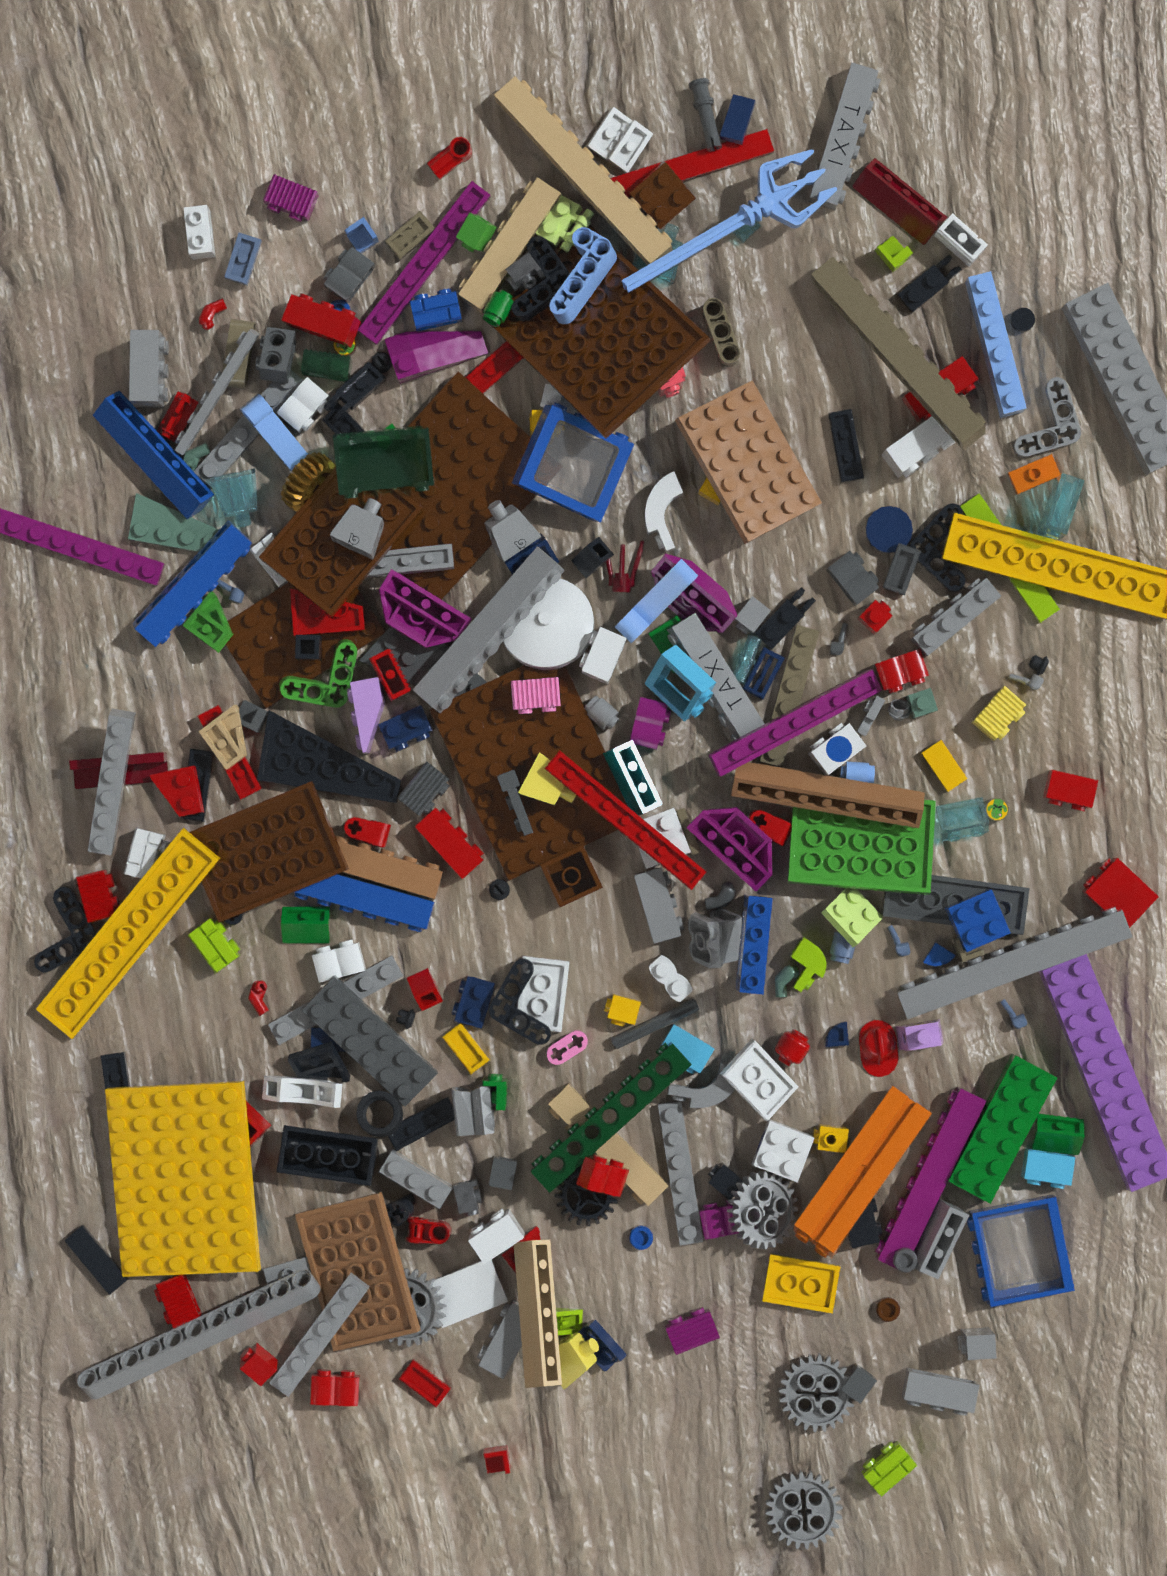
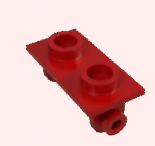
M178 391L157 432L175 442L181 431H184L188 424V419L195 411L199 402L192 399L189 395Z

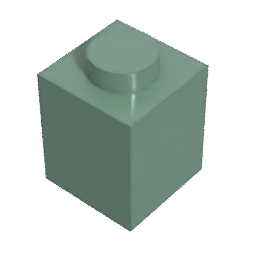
M931 688L906 696V700L910 705L912 719L938 711Z

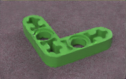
M343 639L337 643L328 682L286 676L279 683L281 694L287 699L329 707L343 706L348 699L347 688H350L357 658L355 644L348 639ZM346 645H349L350 650H352V653H347L346 661L350 662V665L344 662H337L338 659L343 661L344 655L340 650L345 649ZM340 667L348 670V675L344 679H337L335 677V671ZM290 682H293L294 687L301 688V683H303V695L301 696L300 691L292 689L291 693H288L284 686H288ZM336 684H339V693L342 698L334 701L330 695L336 693ZM311 686H317L320 689V693L317 697L311 698L307 695V689Z

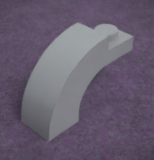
M720 1063L716 1077L709 1084L702 1087L670 1084L667 1093L672 1095L673 1100L686 1101V1097L690 1098V1108H706L722 1102L735 1089L720 1074L728 1064Z

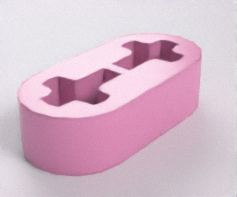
M575 1030L553 1043L547 1050L548 1060L554 1065H560L583 1051L588 1044L586 1034L580 1030ZM573 1035L583 1037L584 1040L581 1041V1047L574 1045L569 1049L568 1044L573 1041ZM556 1047L557 1050L566 1047L567 1050L561 1054V1060L551 1058L553 1048Z

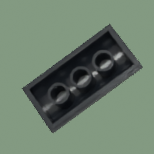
M284 1125L276 1173L371 1186L376 1164L378 1138Z

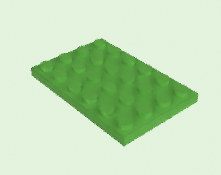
M924 800V810L919 828L793 807L787 883L930 895L936 801Z

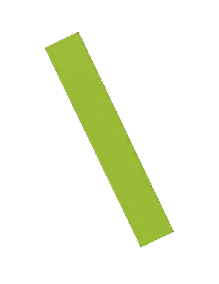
M980 493L960 506L965 516L1001 525ZM1008 577L1039 623L1060 610L1045 587Z

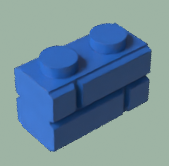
M451 289L439 290L437 295L428 297V294L416 295L414 300L410 301L416 331L463 322L456 291L451 292Z

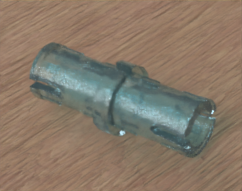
M752 635L747 636L742 653L737 656L738 663L733 673L738 682L742 684L746 683L752 665H755L756 660L754 658L762 642L761 639Z

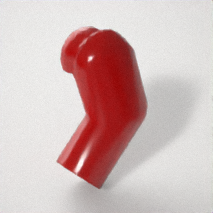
M223 298L203 307L198 321L204 330L213 328L214 315L227 309Z
M262 980L255 981L251 985L248 1000L259 1017L269 1011L263 1001L267 984Z

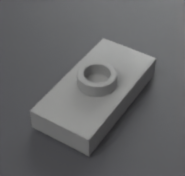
M307 1256L263 1269L267 1285L302 1269H307L311 1272Z

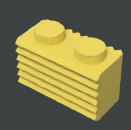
M1004 686L976 716L972 723L992 741L997 738L1001 740L1010 730L1007 726L1013 720L1017 722L1025 714L1023 708L1026 704Z

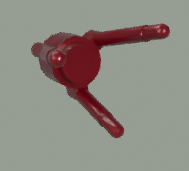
M644 540L640 541L630 578L628 573H624V544L620 546L619 573H615V578L611 559L606 562L609 577L608 586H612V592L630 593L631 587L635 586V577L643 552Z

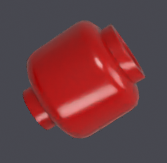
M794 1029L791 1032H784L775 1046V1051L780 1055L778 1060L788 1066L791 1063L801 1064L810 1050V1044L807 1042L809 1038Z

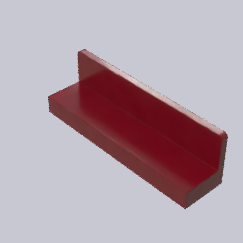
M876 158L865 167L852 185L856 191L922 245L929 241L935 231L947 219L945 214Z
M157 752L129 755L125 785L151 783L153 781L150 775L168 771L167 753ZM102 758L69 761L70 770H73L75 789L98 787Z

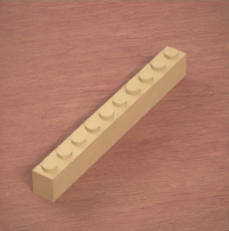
M514 76L494 94L497 104L646 265L673 251L671 245L673 241L664 231L660 233L655 227L657 224L648 214L646 216L643 215L640 211L641 206L633 197L629 199L624 194V187L617 180L613 182L608 177L610 173L602 164L597 165L593 161L594 156L587 147L583 149L577 143L579 140L571 130L567 132L561 126L563 125L561 119L555 113L551 115L546 110V103L539 96L535 98L530 93L532 89L526 81L522 80L520 82Z

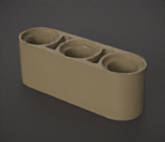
M710 298L703 305L702 316L719 362L723 366L731 367L738 362L740 349L723 303L717 298ZM714 305L718 307L719 313L711 316L707 313V307ZM718 327L726 329L727 336L724 338L717 337L714 332L715 329ZM726 349L734 351L736 357L732 360H727L723 357L722 353Z
M231 319L224 361L231 351L236 352L239 347L236 342L242 332L245 331L247 333L250 329H256L255 322ZM253 346L227 387L246 389ZM223 363L222 373L227 366L225 363Z

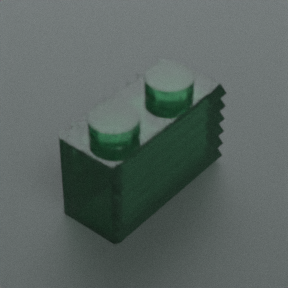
M306 348L303 352L301 372L305 376L347 382L351 376L353 362L349 355L345 356L343 354L341 356L340 354L336 355L330 352L327 354L326 351L322 353L321 350L317 352V350L312 351V349L308 351Z

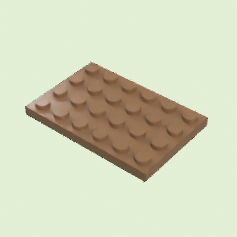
M753 380L675 420L744 544L822 503Z
M382 1192L295 1214L311 1274L320 1285L321 1290L318 1294V1299L322 1311L350 1273H353L370 1286L330 1340L333 1352L404 1336L421 1330Z

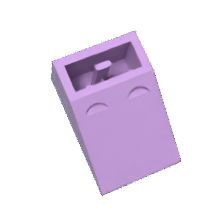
M378 677L350 682L351 688H347L349 702L351 704L354 703L355 711L351 712L353 726L358 727L359 735H355L357 749L362 750L364 754L370 753L385 706L383 687Z

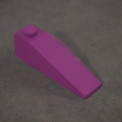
M412 331L384 339L399 384L488 354L481 331Z

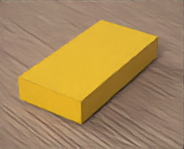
M942 740L921 753L947 792L967 780V777Z
M462 1023L442 1037L470 1074H473L490 1060Z

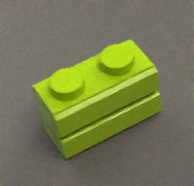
M210 918L188 934V937L216 974L239 958L238 951L241 949L233 938L228 940L224 932L227 930L224 925L218 922V920L214 921L213 918Z
M898 1441L895 1443L888 1442L880 1450L882 1452L881 1455L876 1459L871 1457L863 1464L864 1469L861 1471L863 1476L881 1497L917 1467L916 1462Z

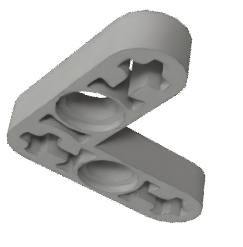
M1059 377L1052 378L1045 387L1055 426L1019 437L1013 445V451L1018 457L1027 458L1072 445L1079 440L1081 429L1068 385L1064 379ZM1054 383L1057 386H1062V389L1059 391L1060 398L1066 397V400H1060L1055 404L1053 400L1058 398L1055 391L1051 392L1050 390ZM1059 405H1066L1069 408V415L1062 418L1057 414V407ZM1067 428L1070 431H1075L1076 434L1072 436L1073 440L1066 436L1061 438L1060 441L1062 443L1058 444V435L1064 434ZM1043 434H1050L1053 437V444L1046 447L1042 445L1041 436ZM1032 437H1036V445L1029 447L1027 453L1022 449L1019 450L1018 446L1022 444L1021 441L1029 444L1034 442Z

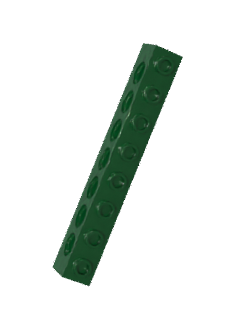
M666 1042L655 1051L657 1056L650 1061L647 1058L637 1067L640 1071L634 1077L628 1075L620 1083L622 1088L616 1093L613 1090L602 1099L604 1104L597 1109L594 1106L584 1115L586 1120L581 1125L575 1123L567 1131L569 1135L563 1141L557 1139L549 1147L551 1150L549 1154L545 1157L541 1154L531 1163L533 1168L530 1172L549 1193L583 1164L585 1157L593 1155L692 1065L672 1042L669 1045ZM660 1061H665L669 1064V1071L665 1074H660L656 1071V1065ZM643 1077H647L652 1081L651 1087L647 1090H642L638 1086V1081ZM625 1093H630L634 1097V1102L630 1106H624L620 1102L621 1096ZM607 1109H612L616 1112V1118L612 1122H607L602 1117L603 1112ZM590 1125L596 1126L599 1130L598 1135L594 1138L587 1137L585 1134L586 1127ZM572 1141L578 1142L581 1146V1150L576 1154H572L567 1150V1145ZM552 1158H560L563 1161L562 1168L559 1170L552 1169L549 1165Z

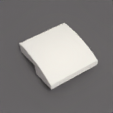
M611 107L586 147L618 169L628 173L653 133L637 121H632L619 110Z

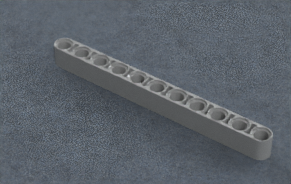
M307 1269L294 1272L84 1370L78 1376L77 1384L89 1398L99 1399L314 1299L321 1290L320 1285Z

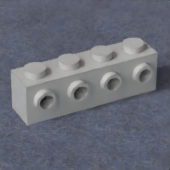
M979 578L968 586L970 591L962 596L959 593L950 601L951 607L946 611L941 608L931 616L933 621L926 626L922 623L913 631L915 636L910 640L921 650L924 657L930 655L1001 597L1000 593L987 578L982 582Z

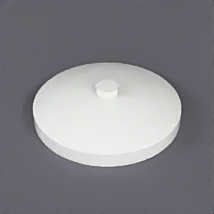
M559 579L558 582L552 584L546 591L544 598L532 607L529 615L519 622L512 635L505 638L503 641L504 645L516 660L528 667L541 670L564 667L578 659L589 645V640L594 631V616L591 605L578 587L566 580Z

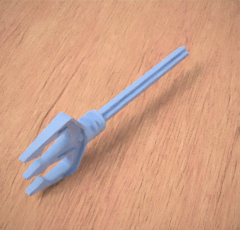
M811 149L766 162L758 170V188L755 202L749 200L748 206L742 204L735 215L621 280L623 287L628 293L740 227L744 225L751 227L755 225V220L758 222L762 221V216L766 218L770 216L772 219L796 229L837 191V187L819 192L817 202L796 213L788 205L787 201L805 185H812L826 169L808 172L803 179L777 186L772 173L790 163L803 164L814 153V150Z

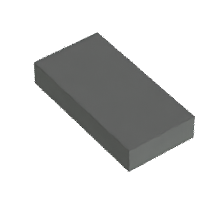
M898 543L883 585L884 589L905 596L921 550Z

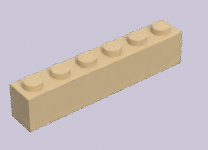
M538 177L534 183L530 181L523 191L526 195L522 201L517 200L510 210L512 215L509 220H504L497 230L499 235L495 241L491 239L484 249L486 254L482 260H476L471 268L472 275L468 280L465 278L458 287V291H460L458 294L459 299L482 314L493 292H498L509 276L506 268L521 258L527 249L528 242L536 236V231L561 197L559 191Z
M569 1083L548 1102V1105L551 1107L548 1111L557 1120L562 1118L567 1123L565 1126L567 1130L575 1123L581 1125L586 1120L584 1115L593 1108ZM590 1125L585 1129V1134L589 1138H594L599 1133L598 1128L594 1125ZM618 1132L595 1152L597 1155L607 1158V1162H610L612 1158L624 1163L623 1167L629 1169L624 1188L628 1185L634 1191L632 1196L640 1205L645 1202L649 1206L668 1187V1183Z
M550 1240L517 1242L514 1244L525 1388L562 1385Z

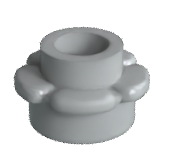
M902 699L893 700L888 707L889 715L895 720L908 718L911 710L909 703Z

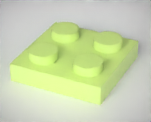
M845 888L821 912L852 947H855L883 918L858 889Z

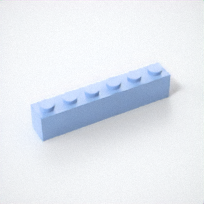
M990 271L970 276L965 281L999 416L1003 418L1022 413L1027 407L992 273Z

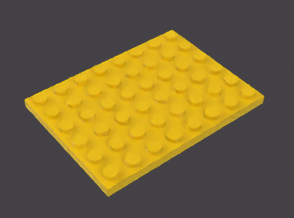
M244 1081L105 1089L122 1276L260 1271Z

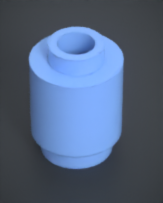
M846 761L845 766H841L840 778L874 783V765H869V763Z

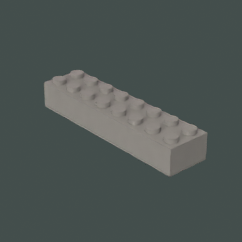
M1106 283L1067 302L1061 309L1145 476L1167 466V399L1109 283Z

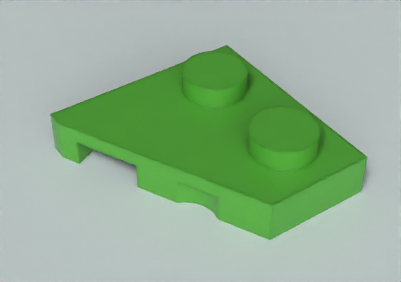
M213 591L207 594L201 604L183 624V627L218 653L233 636L219 599Z

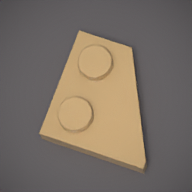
M237 704L230 707L199 731L226 770L247 756Z

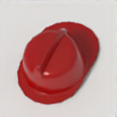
M873 1020L868 1022L859 1033L861 1062L863 1068L869 1074L883 1077L894 1071L898 1064L896 1034L891 1025L885 1021Z

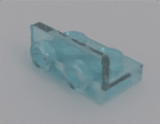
M983 797L936 806L942 841L954 842L963 837H979L989 831V820Z

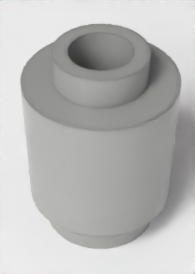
M594 696L585 706L589 718L603 730L607 727L612 729L619 721L617 717L619 712L603 698Z

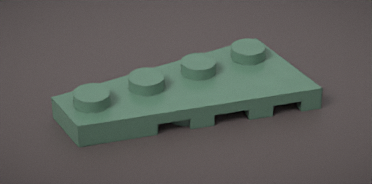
M136 493L128 540L199 552L219 529L192 517L186 519L181 512Z

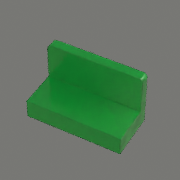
M282 907V942L330 943V907Z
M1038 1114L1035 1119L1036 1134L1032 1149L1079 1155L1085 1138L1084 1119Z

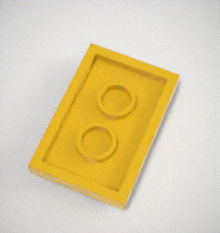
M770 1253L762 1301L833 1314L841 1266Z

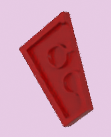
M290 589L294 636L365 630L363 606L345 602L336 614L330 617L300 591Z

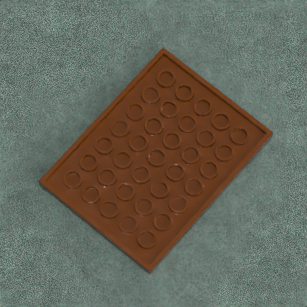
M589 225L588 228H589L590 230H592V231L596 232L597 234L601 235V234H600L599 232H597L591 225ZM561 243L554 252L568 272L571 273L583 256L579 254L575 246H572L568 252L563 251L560 248ZM615 248L614 250L617 254L616 262L571 323H559L551 312L550 307H547L528 321L518 320L511 308L504 323H501L499 327L490 325L605 439L711 341L692 320L650 281L628 293L624 289L621 280L639 270ZM548 261L545 269H553L556 266V261ZM594 269L589 270L586 274L592 273ZM563 279L559 280L560 284L565 282ZM538 280L534 286L542 282V280ZM551 285L550 287H551V289H552V291H553V293H554L556 290H555L554 287ZM580 288L575 289L573 293L578 292ZM512 289L509 294L512 296L511 299L515 301L530 289H526L523 292L519 289L516 291ZM541 291L537 299L540 301L545 300L549 292ZM531 299V303L535 306V302ZM520 307L523 313L527 311L526 307Z
M459 371L385 451L387 455L373 467L424 509L390 550L452 544L454 569L401 574L441 600L492 546L485 526V522L493 517L488 506L494 501L500 500L504 508L513 505L522 513L537 496L512 484L531 437ZM545 451L534 475V480L546 486L563 466Z
M524 665L453 698L451 705L441 713L434 708L429 709L509 881L540 867V864L581 845L585 846L618 830L577 795L572 803L559 797L556 804L553 805L519 793L533 833L524 836L523 831L518 833L513 819L517 818L514 809L509 810L505 799L509 794L507 791H502L497 778L498 775L515 770L520 786L516 787L519 792L538 754L541 753L549 760H552L560 750L627 805L603 755L605 750L587 715V711L566 666L552 670H541ZM558 677L561 706H556V711L542 712V708H532V713L518 714V710H513L511 681Z

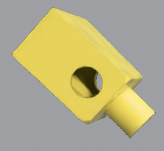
M539 753L518 793L553 805L556 804L559 797L572 803L576 795L545 770V767L551 760Z
M578 1332L558 1338L561 1386L563 1389L570 1386L597 1361L594 1355L599 1350L597 1341L593 1338L585 1341Z

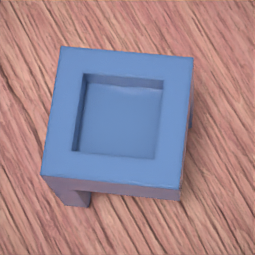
M364 217L344 230L354 248L361 254L379 242L376 234Z

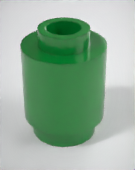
M504 290L494 291L483 310L484 315L482 319L492 326L499 327L501 323H504L514 302L511 299L512 296Z

